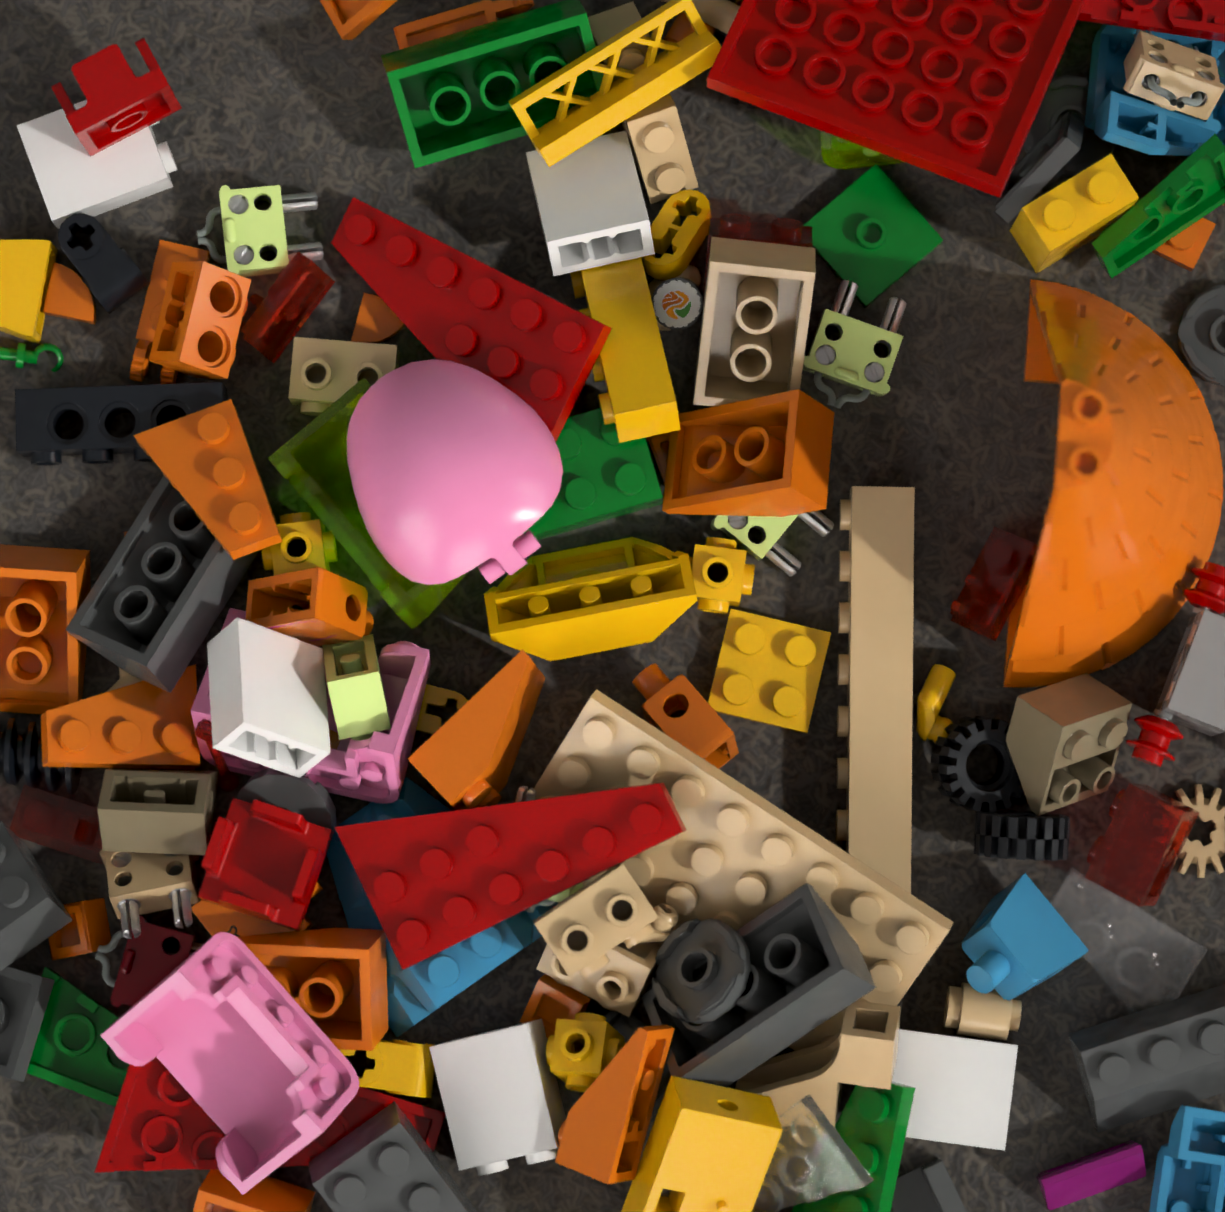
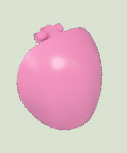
M430 359L410 362L394 369L374 383L358 401L350 418L347 433V464L358 508L367 532L377 549L399 574L413 582L434 585L447 583L478 566L481 574L491 584L506 572L510 576L528 564L525 558L542 547L534 534L528 529L552 506L560 491L563 474L561 456L554 437L537 412L505 386L475 368L453 361Z

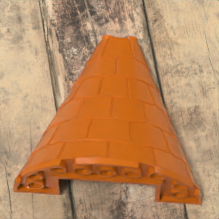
M1034 279L1030 280L1023 382L1060 384L1054 486L1045 514L1029 582L1027 585L1010 584L1003 688L1049 686L1085 673L1091 674L1100 669L1104 670L1130 656L1153 639L1186 603L1187 599L1183 594V590L1193 589L1199 579L1191 572V569L1193 567L1203 569L1205 562L1211 556L1220 525L1223 503V467L1218 437L1200 389L1175 352L1146 324L1113 303L1082 289Z

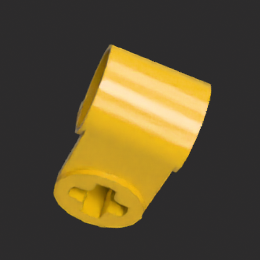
M392 1039V1041L380 1040L373 1051H366L368 1058L375 1059L374 1068H366L363 1076H358L359 1087L380 1089L399 1095L431 1098L435 1069L429 1047L434 1044L410 1043L406 1040ZM339 1050L345 1057L352 1056L356 1052V1050Z

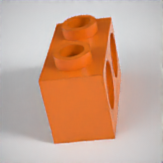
M173 261L149 361L195 378L228 379L230 367L236 357V342L242 318L248 307L247 296L251 279L205 261Z

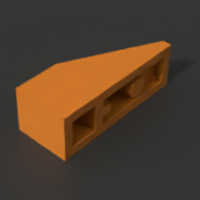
M665 1024L639 1027L568 1111L567 1118L562 1123L558 1132L557 1141L559 1148L555 1163L605 1184L635 1180L673 1037L674 1027Z

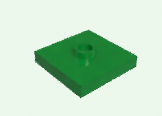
M877 164L873 165L798 230V233L812 248H815L818 256L840 281L849 280L848 290L852 282L858 285L855 298L864 308L868 307L943 242L941 236Z

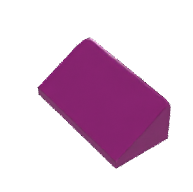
M1129 1140L1038 1173L1036 1178L1047 1208L1051 1211L1145 1177L1144 1153L1141 1144Z

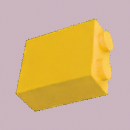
M1109 154L1022 207L1010 232L1035 272L1039 273L1098 237L1106 227L1116 222L1131 209L1139 199V196L1113 155Z

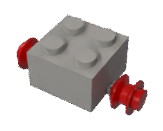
M1205 562L1203 569L1196 567L1191 569V572L1199 580L1196 588L1184 589L1183 594L1188 602L1194 606L1192 613L1195 615L1188 621L1153 715L1147 714L1134 718L1133 721L1141 728L1138 739L1125 741L1127 745L1134 748L1131 756L1144 763L1161 767L1163 760L1175 761V757L1168 751V747L1172 740H1183L1184 736L1177 725L1169 722V720L1208 736L1225 732V617L1219 615L1225 613V567L1219 564Z

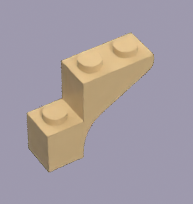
M633 1L588 17L595 46L600 45L642 19ZM632 42L621 50L617 67L634 70L642 65L648 46ZM608 58L600 63L607 65ZM614 75L612 83L621 77ZM670 93L622 122L624 131L627 132L631 151L650 204L670 198L681 190H693L699 187L678 111Z
M855 1001L846 1007L843 1025L831 1039L815 1046L768 1059L737 1080L735 1089L771 1097L780 1123L834 1130L842 1096V1083L862 1087L891 1089L898 1050L901 1006Z

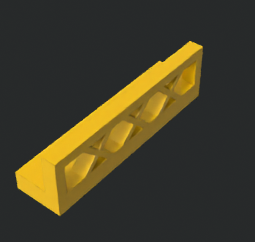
M671 0L508 102L537 152L550 167L712 67L721 49V45L708 31L692 0ZM684 11L695 32L677 43L661 40L666 21ZM653 30L651 37L644 36ZM632 42L648 46L642 65L634 70L617 67L621 50ZM658 48L665 49L663 52L656 55ZM608 58L607 65L600 63ZM587 70L604 73L600 90L592 96L584 97L572 94L577 76ZM614 75L621 77L612 83ZM564 85L563 92L556 91V89ZM543 97L559 100L560 103L556 117L537 129L526 108ZM570 103L577 104L568 110Z

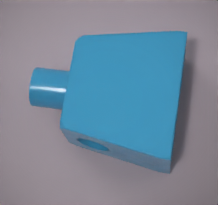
M1026 873L990 900L961 942L962 950L974 963L968 968L966 973L969 984L976 991L984 994L995 989L1003 999L1008 1001L1056 975L1089 951Z

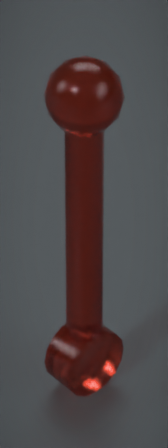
M206 720L199 721L195 734L200 739L206 741L220 774L219 787L226 792L235 790L239 782L238 776L229 771L222 752L212 748L211 722Z

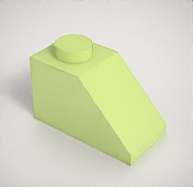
M373 634L363 636L360 640L322 645L326 681L339 740L347 738L366 740L372 737L374 731L382 732L391 729Z

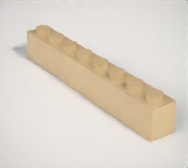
M852 486L849 491V499H840L839 529L849 530V551H839V582H848V602H839L838 633H848V654H838V685H847V706H838L837 737H847V758H837L836 784L837 789H846V810L836 811V841H846L847 853L911 894L915 487Z

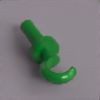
M18 343L17 349L0 347V359L16 361L15 368L23 369L24 362L37 364L38 355L46 350L54 352L58 358L57 365L51 369L52 372L58 371L64 361L61 350L51 343H43L33 351L26 350L25 343Z

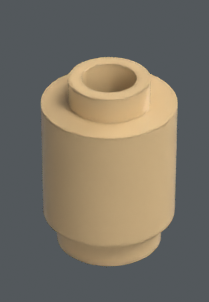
M962 982L961 987L948 986L943 1025L945 1028L956 1029V1034L1006 1041L1009 1031L1018 1032L1022 1001L1014 999L1010 1001L1005 1000L995 989L986 994L980 993L969 983Z

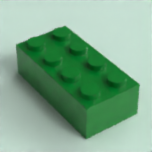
M580 0L560 1L380 55L415 168L527 135L508 101L596 47L587 13ZM587 70L577 76L572 94L590 97L598 92L604 76L603 73ZM564 85L556 89V91L563 92ZM543 97L526 108L537 129L556 117L560 103L559 100ZM570 103L568 110L577 104Z
M601 408L568 417L556 441L563 467L560 491L552 506L528 530L534 534L537 540H541L663 504L662 492L646 438L619 443L615 423L604 425Z

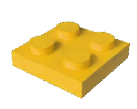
M730 609L708 703L718 713L807 734L831 632Z

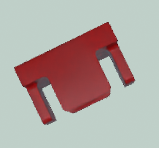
M144 38L136 41L135 44L150 72L140 77L135 76L119 46L116 44L100 50L71 67V71L87 99V104L77 110L61 82L51 86L75 135L90 156L182 109Z
M233 797L226 818L218 817L201 866L205 869L206 874L198 897L201 900L299 932L334 832L331 829L306 821L301 814L253 799V802L249 803Z

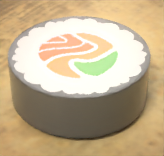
M681 277L671 278L662 282L652 296L656 320L664 327L673 330L685 329L695 324L703 313L704 296L698 285L689 279Z

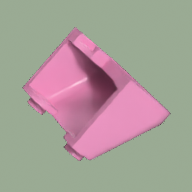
M230 608L222 630L237 617L245 620L246 611ZM398 641L394 644L386 645L382 648L378 660L391 729L382 732L374 731L372 737L366 740L342 739L337 750L331 749L329 755L306 772L304 777L310 779L314 784L318 781L328 793L381 804L394 803L398 800L406 776L408 758L411 754L431 666L429 649L420 648L418 645L408 641ZM207 666L191 708L195 733L202 757L218 768L250 776L268 769L269 767L212 748L209 672ZM325 673L329 729L338 733Z
M219 932L212 936L100 1035L120 1060L133 1066H144L157 1057L225 1133V1136L216 1147L217 1165L222 1175L242 1195L322 1134L359 1090V1078L356 1070L347 1058L238 937L228 932Z

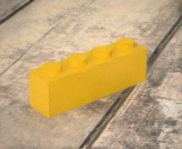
M642 258L571 272L570 277L575 299L585 297L588 307L580 309L579 312L612 328L592 368L594 382L605 380L607 393L598 394L604 425L615 423L619 443L681 430L677 402Z

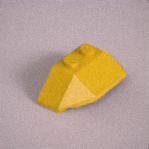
M635 537L531 556L526 560L528 564L510 576L508 574L497 587L493 586L484 593L491 641L520 651L523 649L525 653L548 661L653 642L698 601L689 554L678 550L673 552L661 545Z

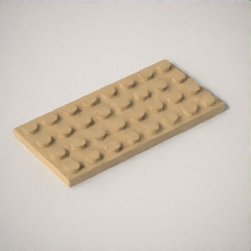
M596 689L534 787L536 791L535 800L663 782L687 831L622 862L652 907L661 903L672 906L678 914V922L675 928L693 919L703 921L712 918L721 920L737 931L805 883H808L815 889L858 944L876 988L857 1001L897 1006L950 931L953 921ZM606 871L581 882L583 887ZM846 1008L788 1047L797 1051L831 1039L843 1025Z

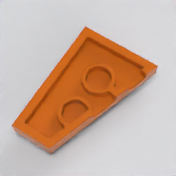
M232 399L133 435L140 447L150 456L167 480L186 500L198 518L233 560L283 542Z
M196 664L185 669L171 693L148 682L140 681L45 711L41 715L42 767L194 770L199 767L200 750L191 715V708L197 695Z

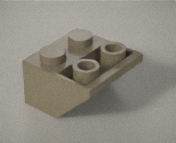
M1088 673L1017 696L1005 741L1029 807L1038 816L1108 791V787L1115 777L1114 766L1120 745L1128 731L1127 721L1132 702Z
M106 769L97 808L103 851L205 855L211 839L220 784V771Z

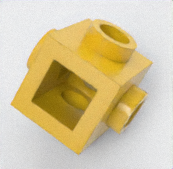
M310 512L281 515L280 524H277L283 542L261 549L265 571L273 570L274 575L315 567L330 571L329 562L338 561L334 531L325 532V525L320 519L311 520ZM294 539H302L306 542V551L300 557H292L288 553V545Z
M706 537L705 545L695 544L693 557L689 556L698 600L696 601L698 602L697 610L728 614L729 606L739 607L741 594H752L755 565L745 563L747 551L736 549L737 541ZM711 565H723L728 572L727 578L718 583L710 580L707 571Z
M576 1013L574 1020L556 1019L555 1034L549 1036L546 1045V1061L548 1066H550V1071L566 1084L565 1087L567 1089L584 1093L625 1045V1038L606 1021V1017L594 1013Z

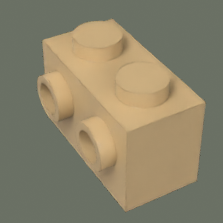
M294 337L288 398L292 405H301L300 413L305 415L331 416V408L350 409L353 414L358 401L367 390L382 376L399 368L400 351L398 346Z
M620 863L534 919L533 923L568 976L571 977L579 971L582 977L586 978L610 962L605 953L620 943L624 942L629 949L654 932L650 923L659 917L624 864Z
M622 942L605 953L610 962L586 978H583L579 971L569 977L547 944L536 969L549 975L559 984L572 987L595 999L604 1008L618 1011L630 1017L642 999L641 995L646 992L658 966L655 964V958L663 943H639L628 949L625 943Z

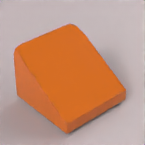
M104 898L64 905L72 921L48 938L52 960L97 952L99 945L105 946L109 944L111 934Z

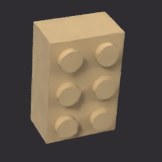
M719 237L711 238L694 381L693 405L713 407L800 389L816 274L815 248Z

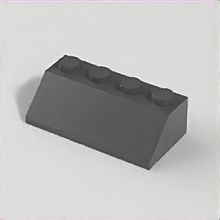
M163 475L67 626L66 631L130 675L171 693L259 551L233 560L198 518L186 500Z
M805 883L737 930L743 936L750 951L751 971L745 991L735 1006L719 1019L703 1024L684 1022L672 1016L659 1005L653 988L641 995L652 1026L666 1024L675 1028L666 1059L671 1076L728 1087L876 988L858 944L810 884ZM707 958L701 960L694 968V982L700 980L705 975L708 968Z
M1225 984L1068 1034L1090 1112L1098 1133L1178 1108L1181 1105H1187L1225 1093Z

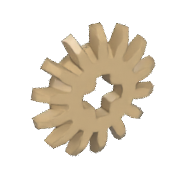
M1194 784V798L1189 799L1183 789L1180 788L1175 791L1181 802L1180 804L1174 806L1166 800L1162 802L1160 806L1170 813L1168 820L1154 818L1153 825L1166 828V836L1153 839L1155 846L1169 844L1171 850L1162 857L1166 864L1178 856L1182 859L1177 871L1178 873L1185 875L1190 864L1197 865V878H1205L1206 864L1212 863L1217 874L1225 871L1220 860L1225 855V805L1221 806L1218 803L1222 789L1215 787L1210 799L1204 798L1202 784ZM1195 816H1198L1202 822L1211 820L1214 824L1215 829L1209 833L1211 842L1205 846L1199 840L1190 842L1187 838L1186 832L1192 829L1190 820Z

